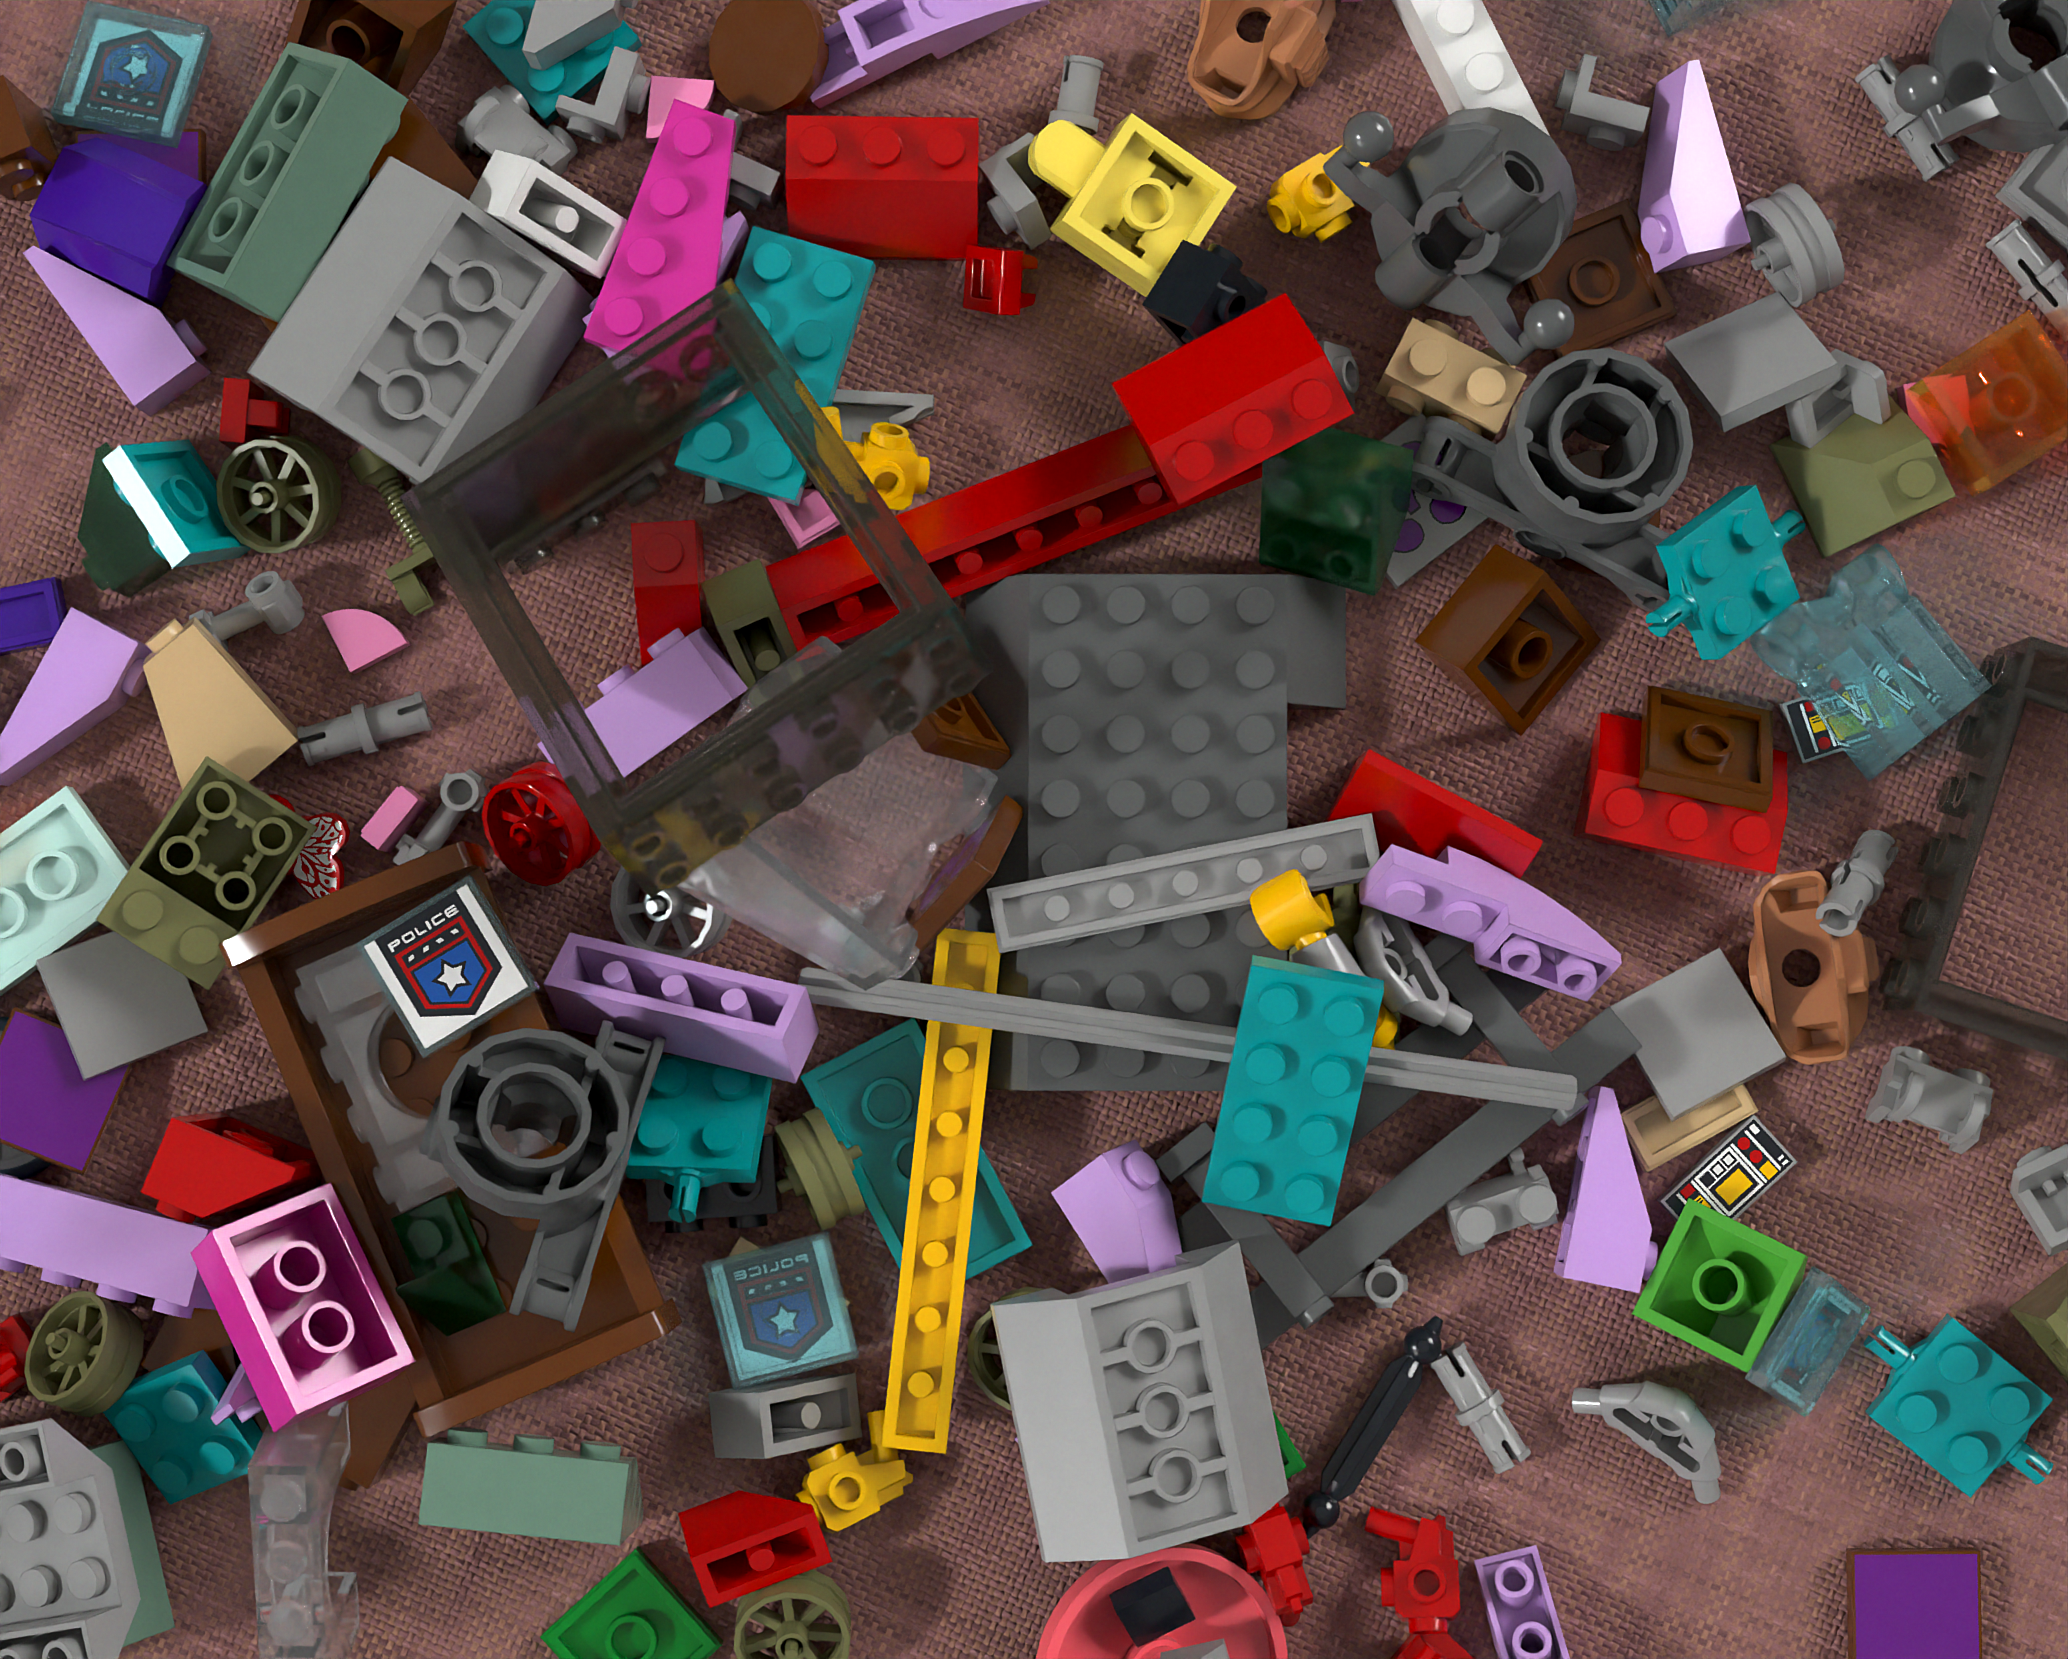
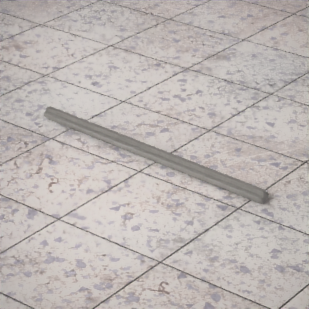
M811 967L803 968L798 980V985L807 988L810 1001L813 1004L1230 1063L1237 1031L1235 1027ZM1371 1047L1363 1081L1567 1111L1573 1109L1577 1096V1078L1572 1075Z

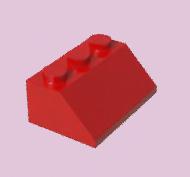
M787 115L786 200L788 236L868 260L966 261L967 244L978 245L979 118Z
M1284 292L1111 382L1168 499L1177 505L1192 499L1354 414L1326 354L1288 295Z
M1603 712L1598 714L1573 833L1574 837L1757 877L1775 874L1788 813L1787 752L1773 750V798L1767 812L1747 810L1639 787L1642 721Z
M1370 749L1356 759L1324 822L1372 813L1380 856L1393 844L1436 860L1448 845L1478 857L1514 875L1518 879H1521L1543 843V840Z
M211 1112L171 1118L141 1193L159 1200L155 1208L158 1212L182 1222L193 1223L196 1217L209 1219L212 1215H225L228 1211L251 1206L320 1177L323 1174L312 1149L222 1112Z

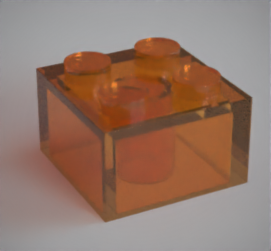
M2030 309L1906 390V393L1939 443L1937 445L1973 498L1994 487L2068 439V366Z

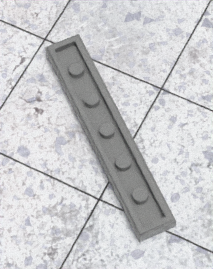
M1372 813L989 888L987 893L1000 954L1250 904L1249 898L1257 887L1292 869H1297L1307 880L1310 892L1360 883L1380 859Z

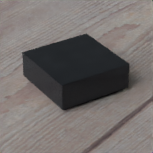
M1168 1566L1109 1595L1115 1612L1137 1648L1196 1620L1189 1601Z

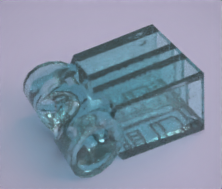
M1878 543L1871 545L1836 571L1831 578L1824 597L1788 607L1750 636L1749 642L1754 652L1773 671L1785 679L1796 683L1797 692L1801 697L1804 696L1868 782L1958 715L1992 687L1917 597L1908 594L1906 582L1898 564L1889 551Z

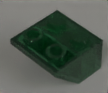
M1328 427L1264 460L1262 464L1259 563L1375 596L1383 583L1410 506L1414 450Z

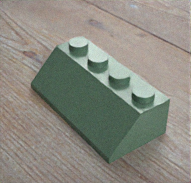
M288 42L165 265L244 308L279 323L338 234V227L351 203L359 198L366 189L370 177L369 171L383 145L387 144L398 131L400 114L409 99L351 59Z

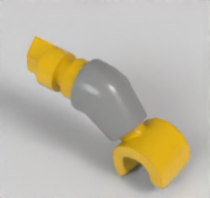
M1297 869L1282 873L1263 883L1252 892L1249 898L1250 904L1260 929L1270 943L1278 950H1289L1296 946L1298 951L1290 955L1292 962L1366 976L1338 934L1326 935L1325 931L1334 926V919L1325 893H1322L1313 898L1307 880ZM1381 1003L1371 1047L1395 1050L1394 1036L1398 1030V1021L1396 1016Z

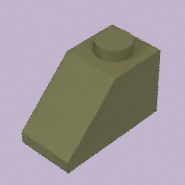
M756 559L701 583L716 627L739 677L748 688L746 692L759 719L817 695L802 657H799L760 559Z

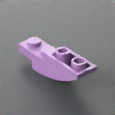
M858 0L837 10L841 20L823 29L824 43L829 44V61L821 84L810 96L811 101L820 109L929 53L940 59L1050 4V1Z
M1391 844L1359 883L1361 904L1472 942L1474 944L1475 963L1586 1002L1622 964L1621 954L1613 946L1555 900L1514 875L1448 845L1435 860Z

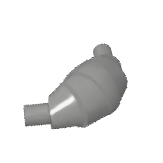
M1363 905L1358 932L1353 938L1357 963L1366 977L1384 980L1382 1003L1392 1013L1399 1012L1429 1026L1435 1027L1440 1025L1458 1036L1463 1035L1469 1029L1473 1015L1449 1001L1448 989L1439 980L1432 968L1430 959L1419 939L1415 937L1408 921Z
M1645 1380L1643 1383L1605 1384L1601 1389L1580 1387L1574 1389L1572 1408L1575 1413L1602 1415L1609 1426L1622 1431L1633 1442L1654 1457L1660 1458L1678 1476L1691 1480L1695 1498L1698 1502L1709 1504L1720 1498L1721 1491L1717 1478L1721 1475L1722 1470L1714 1441L1715 1430L1698 1409L1695 1401L1687 1393L1677 1388H1669Z

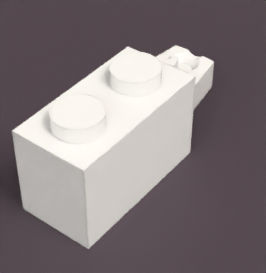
M496 149L469 199L475 206L557 264L600 279L602 276H607L628 221L535 160Z

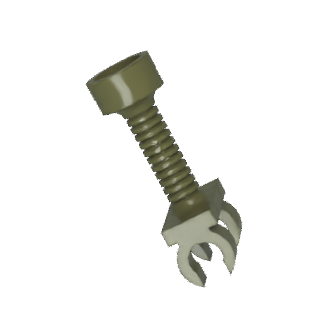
M367 448L360 450L347 461L360 485L372 484L379 488L378 492L382 493L381 497L385 499L384 503L388 504L387 508L391 510V515H395L393 519L397 521L396 524L400 527V531L404 532L403 536L406 538V542L410 543V549H413V555L385 570L410 614L413 613L416 616L435 605L418 572L450 555L460 575L469 585L490 574L471 537L462 527L438 541L431 539L432 534L429 533L428 528H425L426 524L422 522L423 518L419 517L420 513L416 511V506H413L414 502L410 500V495H407L408 492L404 489L405 486L400 484L401 479L398 478L397 468Z

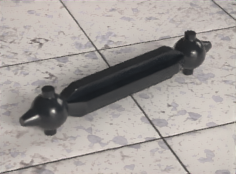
M1436 1315L1423 1326L1414 1327L1405 1335L1403 1341L1404 1354L1388 1363L1323 1468L1320 1490L1310 1493L1304 1499L1301 1508L1303 1516L1302 1525L1308 1540L1320 1530L1328 1529L1337 1522L1340 1515V1505L1338 1502L1355 1493L1422 1384L1423 1365L1429 1364L1438 1358L1442 1348L1439 1336L1443 1320Z

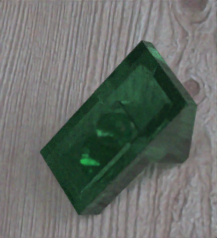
M457 1191L443 1195L391 1218L416 1278L396 1287L395 1290L404 1301L444 1335L450 1336L507 1311Z

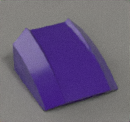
M96 137L62 148L29 216L41 250L161 308L171 289L170 281L175 273L174 269L165 264L208 186L155 160Z

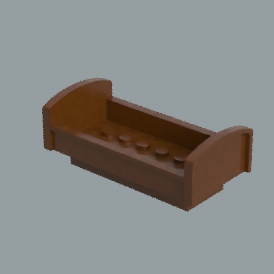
M466 841L454 843L346 886L255 926L218 945L228 970L239 971L326 1184L331 1182L413 1355L415 1362L406 1368L404 1372L420 1408L413 1413V1416L423 1439L669 1334L682 1323L673 1298L664 1301L619 1192L605 1227L591 1272L593 1275L575 1332L564 1330L563 1322L523 1311L519 1316L509 1314L527 1254L529 1255L540 1219L503 1216L470 1199L446 1172L443 1163L429 1160L428 1156L419 1154L422 1138L437 1096H441L442 1086L461 1056L489 1036L522 1028L551 1031L485 874L493 870L483 846ZM467 884L528 987L425 1049L364 946ZM500 1124L498 1126L493 1125L491 1130L492 1136L503 1149L521 1158L540 1160L558 1155L565 1149L567 1150L563 1143L557 1142L556 1146L551 1145L544 1135L535 1130L521 1128L507 1132L505 1131L506 1126Z

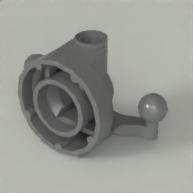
M1953 0L1950 9L1931 41L1928 65L1910 66L1897 78L1894 88L1897 104L1906 113L1915 116L1921 115L1937 146L1950 142L1960 136H1966L1988 149L2021 153L2060 143L2068 137V0ZM2009 27L2028 28L2044 36L2055 48L2057 59L2035 73L2030 68L2032 64L2031 58L2020 54L2011 44L2008 34Z
M1491 107L1459 110L1430 126L1415 143L1400 167L1387 178L1378 171L1363 166L1360 162L1373 163L1387 156L1393 146L1394 128L1385 116L1376 111H1363L1351 117L1344 128L1343 146L1324 163L1323 170L1346 196L1372 213L1371 225L1378 253L1382 259V262L1376 268L1375 278L1380 291L1387 300L1403 310L1412 311L1424 303L1429 307L1462 317L1472 316L1488 342L1513 366L1519 365L1538 348L1553 350L1566 344L1572 337L1575 327L1574 314L1568 305L1559 299L1545 298L1534 303L1526 312L1524 331H1522L1517 324L1512 309L1506 301L1507 296L1515 285L1543 270L1572 231L1578 200L1571 166L1553 139L1520 115ZM1463 201L1474 220L1488 229V231H1483L1464 219L1455 206L1458 207Z

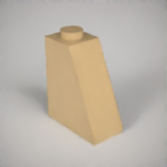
M196 616L183 626L174 618L145 643L152 652L146 656L143 669L182 790L206 756L246 782H249L298 741L296 727Z

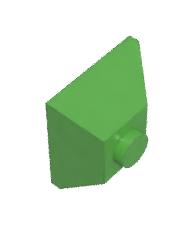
M1688 1198L1632 1314L1750 1374L1799 1293L1808 1256Z

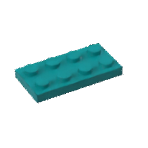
M752 227L708 361L706 386L700 385L674 464L679 471L799 506L818 448L813 412L819 408L832 405L876 270L874 261L759 227Z
M1252 955L1205 1177L1202 1202L1331 1226L1384 993V980Z
M911 1018L800 1076L812 1101L825 1116L837 1141H843L847 1149L856 1144L859 1145L863 1156L852 1160L855 1166V1170L852 1173L860 1193L900 1270L926 1037L916 1018ZM981 1143L965 1281L1033 1245Z

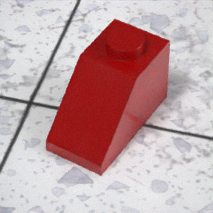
M738 1490L678 1513L690 1560L709 1608L833 1562L812 1504Z

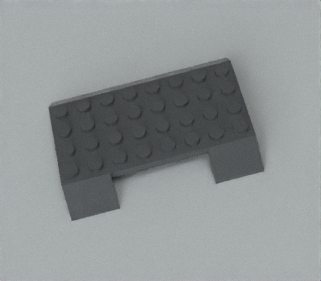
M1023 574L1007 576L967 592L966 685L1011 750L1010 754L1012 757L997 771L965 763V839L1005 795H1008L1024 808L1022 813L1024 814L994 876L965 906V930L995 933L987 893L989 888L1287 830V710L1346 709V583L1287 574ZM1251 904L1001 953L996 994L1237 1028L1252 955L1287 961V950H1278L1270 943L1255 919ZM992 1029L986 1089L1025 1091H1224L1230 1063Z

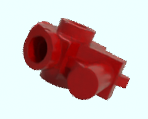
M1277 1502L1252 1524L1241 1526L1243 1534L1236 1536L1235 1540L1245 1571L1248 1574L1257 1572V1575L1261 1576L1276 1616H1279L1282 1626L1290 1627L1299 1621L1303 1607L1313 1603V1595L1303 1569L1302 1557L1310 1554V1547L1304 1527L1298 1516L1289 1518L1284 1506L1280 1507L1279 1502Z
M1371 1506L1364 1531L1399 1542L1400 1560H1393V1567H1381L1382 1607H1395V1614L1403 1622H1408L1410 1634L1437 1635L1448 1633V1621H1453L1460 1614L1458 1560L1454 1559L1453 1531L1446 1529V1517L1438 1515L1433 1520L1421 1517V1521Z

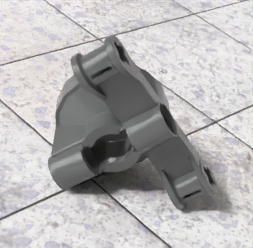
M1610 348L1573 351L1543 367L1513 405L1506 436L1498 444L1470 431L1465 426L1449 418L1430 416L1426 419L1422 428L1425 437L1413 461L1405 463L1399 474L1401 480L1408 487L1432 499L1449 501L1473 508L1514 530L1513 536L1518 543L1538 555L1550 559L1567 557L1608 578L1635 605L1648 612L1654 611L1669 600L1667 573L1656 546L1671 534L1648 522L1667 503L1686 478L1694 444L1688 409L1672 382L1644 359ZM1574 430L1592 441L1610 445L1603 454L1605 469L1602 479L1585 475L1566 458L1567 456L1562 449L1561 442L1569 438ZM1440 451H1441V452H1442V456H1441V458H1440L1438 464L1436 465V464H1435V461H1436V459H1437V457H1438V455H1439V453H1440Z
M603 1020L594 1048L563 1032L532 1028L517 1029L489 1036L461 1056L442 1086L441 1096H437L431 1110L419 1154L428 1156L429 1160L443 1163L446 1172L470 1199L503 1216L540 1219L529 1255L527 1254L509 1314L519 1316L523 1311L563 1322L564 1330L575 1332L593 1275L591 1272L610 1212L614 1208L629 1160L632 1141L647 1094L649 1095L666 1038L656 1036L651 1041L615 1030L613 1022ZM498 1124L506 1126L505 1131L507 1132L521 1128L535 1130L544 1135L551 1145L556 1146L557 1142L563 1143L567 1150L565 1149L558 1155L540 1160L521 1158L503 1149L492 1136L491 1130L493 1125L498 1126Z

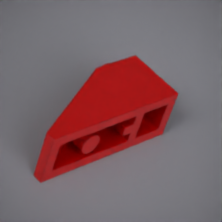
M696 520L631 523L633 585L642 668L654 660L647 649L676 628H679L685 637L701 627H704L707 631L706 597L701 583L705 581L703 530Z

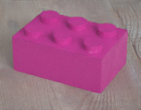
M331 1182L212 1230L190 1253L274 1433L393 1380L415 1362Z

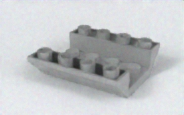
M389 156L249 367L247 373L301 409L313 412L409 476V481L464 516L587 328L582 318L592 312L589 305L594 298L563 267L466 198Z
M1231 1240L1174 1255L1175 1267L1067 1295L1057 1289L1048 1288L990 1304L1038 1543L1044 1562L1130 1559L1252 1524L1289 1493L1239 1241Z
M51 1418L0 1428V1659H118L141 1598L112 1468Z

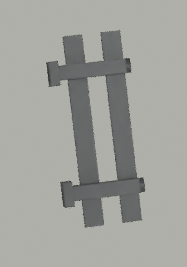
M1442 932L1425 945L1423 949L1430 959L1432 968L1439 980L1448 989L1449 995L1452 998L1451 1002L1472 1013V1023L1469 1029L1461 1036L1440 1025L1432 1027L1422 1023L1395 1045V1050L1462 1060L1487 1040L1507 1066L1567 1074L1577 1078V1096L1573 1109L1567 1111L1491 1100L1297 1256L1265 1217L1268 1214L1202 1202L1203 1187L1215 1131L1204 1122L1155 1161L1172 1184L1179 1188L1187 1181L1201 1199L1176 1220L1182 1253L1231 1240L1239 1241L1241 1251L1265 1280L1249 1293L1261 1352L1298 1322L1304 1330L1310 1328L1335 1307L1329 1297L1552 1119L1561 1127L1588 1106L1590 1102L1584 1094L1642 1048L1640 1042L1614 1011L1607 1007L1555 1050L1550 1052L1519 1015L1550 989L1492 968L1484 973L1470 956L1474 952V944L1472 942ZM1363 1082L1348 1150L1423 1090Z

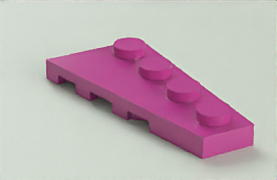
M674 98L583 336L588 343L704 386L707 383L711 332H713L716 307L715 294L723 247L722 234L725 209L728 204L737 128L734 120Z

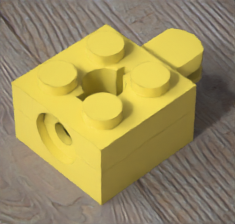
M1133 113L1116 125L1104 145L1071 121L1057 120L1048 124L1032 139L1028 150V165L1033 173L1069 198L1049 230L1145 297L1153 288L1182 240L1197 246L1200 245L1237 187Z

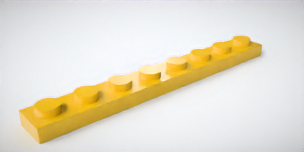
M945 928L937 936L932 985L996 994L1001 953L999 954L996 934ZM928 1020L881 1447L946 1454L992 1039V1029Z

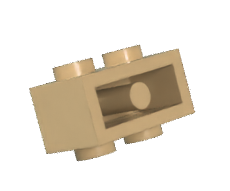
M1412 318L1374 392L1386 397V401L1401 412L1412 416H1419L1422 412L1426 418L1430 416L1449 418L1492 442L1502 427L1527 375L1516 370V366L1509 364L1494 349L1483 348L1480 352L1458 341L1459 334L1442 322L1426 319L1423 323Z

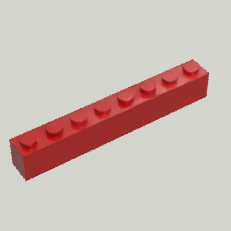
M1129 424L765 566L781 614L801 658L1277 471L1272 456L1192 499L1177 505L1168 499L1132 425Z

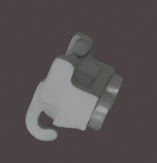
M503 85L500 89L494 86L474 101L473 110L457 125L454 146L463 154L471 151L478 158L485 152L492 157L495 149L530 158L558 176H561L567 170L569 161L578 152L574 140L565 130L556 125H551L548 129H545L529 115L530 107L526 99L517 89L510 85Z
M1907 1046L1893 1048L1889 1061L1883 1066L1876 1094L1868 1104L1865 1119L1877 1124L1882 1119L1901 1123L1904 1119L1940 1131L1939 1140L1950 1143L1949 1150L1959 1154L1965 1153L1979 1141L1983 1121L1990 1115L1994 1089L1989 1088V1077L1979 1071L1966 1068L1955 1069L1952 1073H1948L1929 1066L1930 1057L1919 1049Z
M1520 1146L1506 1156L1511 1172L1467 1187L1443 1207L1460 1256L1484 1249V1243L1490 1240L1492 1236L1530 1223L1532 1230L1536 1231L1558 1223L1556 1214L1559 1213L1557 1199L1551 1189L1549 1179L1540 1164L1527 1168L1528 1172L1526 1171L1523 1163L1525 1157Z

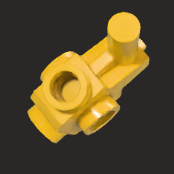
M1342 145L1325 155L1320 152L1283 174L1271 185L1269 194L1271 199L1267 201V211L1272 222L1283 233L1292 231L1295 236L1304 239L1315 233L1319 242L1323 243L1353 223L1347 214L1355 206L1352 202L1353 200L1346 196L1323 170L1324 163ZM1360 162L1363 166H1366V167H1368V165L1370 164V163Z
M828 406L813 412L819 453L816 454L818 469L811 474L814 485L825 486L828 494L854 497L857 505L904 510L910 506L913 494H925L930 475L929 458L918 455L915 445L908 437L909 432L907 429L893 423L877 422L871 425L870 432H862L860 443L843 441L838 408Z
M885 1410L867 1413L871 1450L856 1457L854 1451L847 1454L842 1443H839L807 1459L812 1472L804 1476L801 1485L803 1491L795 1494L794 1498L797 1502L812 1504L823 1531L832 1534L839 1532L880 1511V1506L903 1495V1487L913 1482V1474L905 1471L904 1460H899L898 1449L881 1447Z

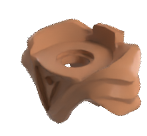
M1201 0L1199 32L1187 65L1188 81L1192 88L1206 101L1211 110L1219 116L1250 120L1266 118L1275 114L1288 99L1297 84L1305 88L1313 86L1328 62L1329 54L1325 38L1336 17V0ZM1257 11L1266 13L1271 19L1266 27L1262 41L1250 43L1239 37L1237 27L1239 21L1246 14Z
M1799 870L1779 874L1772 878L1755 899L1753 905L1754 935L1750 943L1748 959L1749 977L1754 995L1765 1012L1771 1032L1783 1052L1791 1059L1806 1065L1831 1063L1848 1056L1851 1043L1861 1033L1867 1020L1869 981H1875L1880 975L1875 941L1870 937H1862L1859 925H1857L1851 935L1845 937L1834 936L1824 931L1819 926L1823 919H1816L1815 915L1817 908L1832 888L1831 884L1825 881L1822 874L1818 871ZM1797 949H1806L1813 952L1821 965L1817 980L1805 987L1790 984L1784 978L1782 972V963L1785 956Z

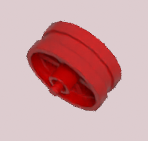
M538 761L525 765L510 778L504 779L495 785L484 798L482 820L485 836L495 855L510 872L528 883L542 886L559 883L570 876L575 869L581 868L588 863L600 850L604 833L600 811L591 793L578 778L557 764ZM559 850L562 853H564L567 856V858L560 857Z

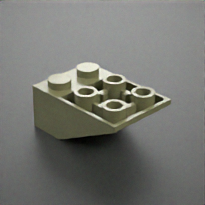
M206 756L95 919L209 990L226 965L218 945L251 928L317 827Z

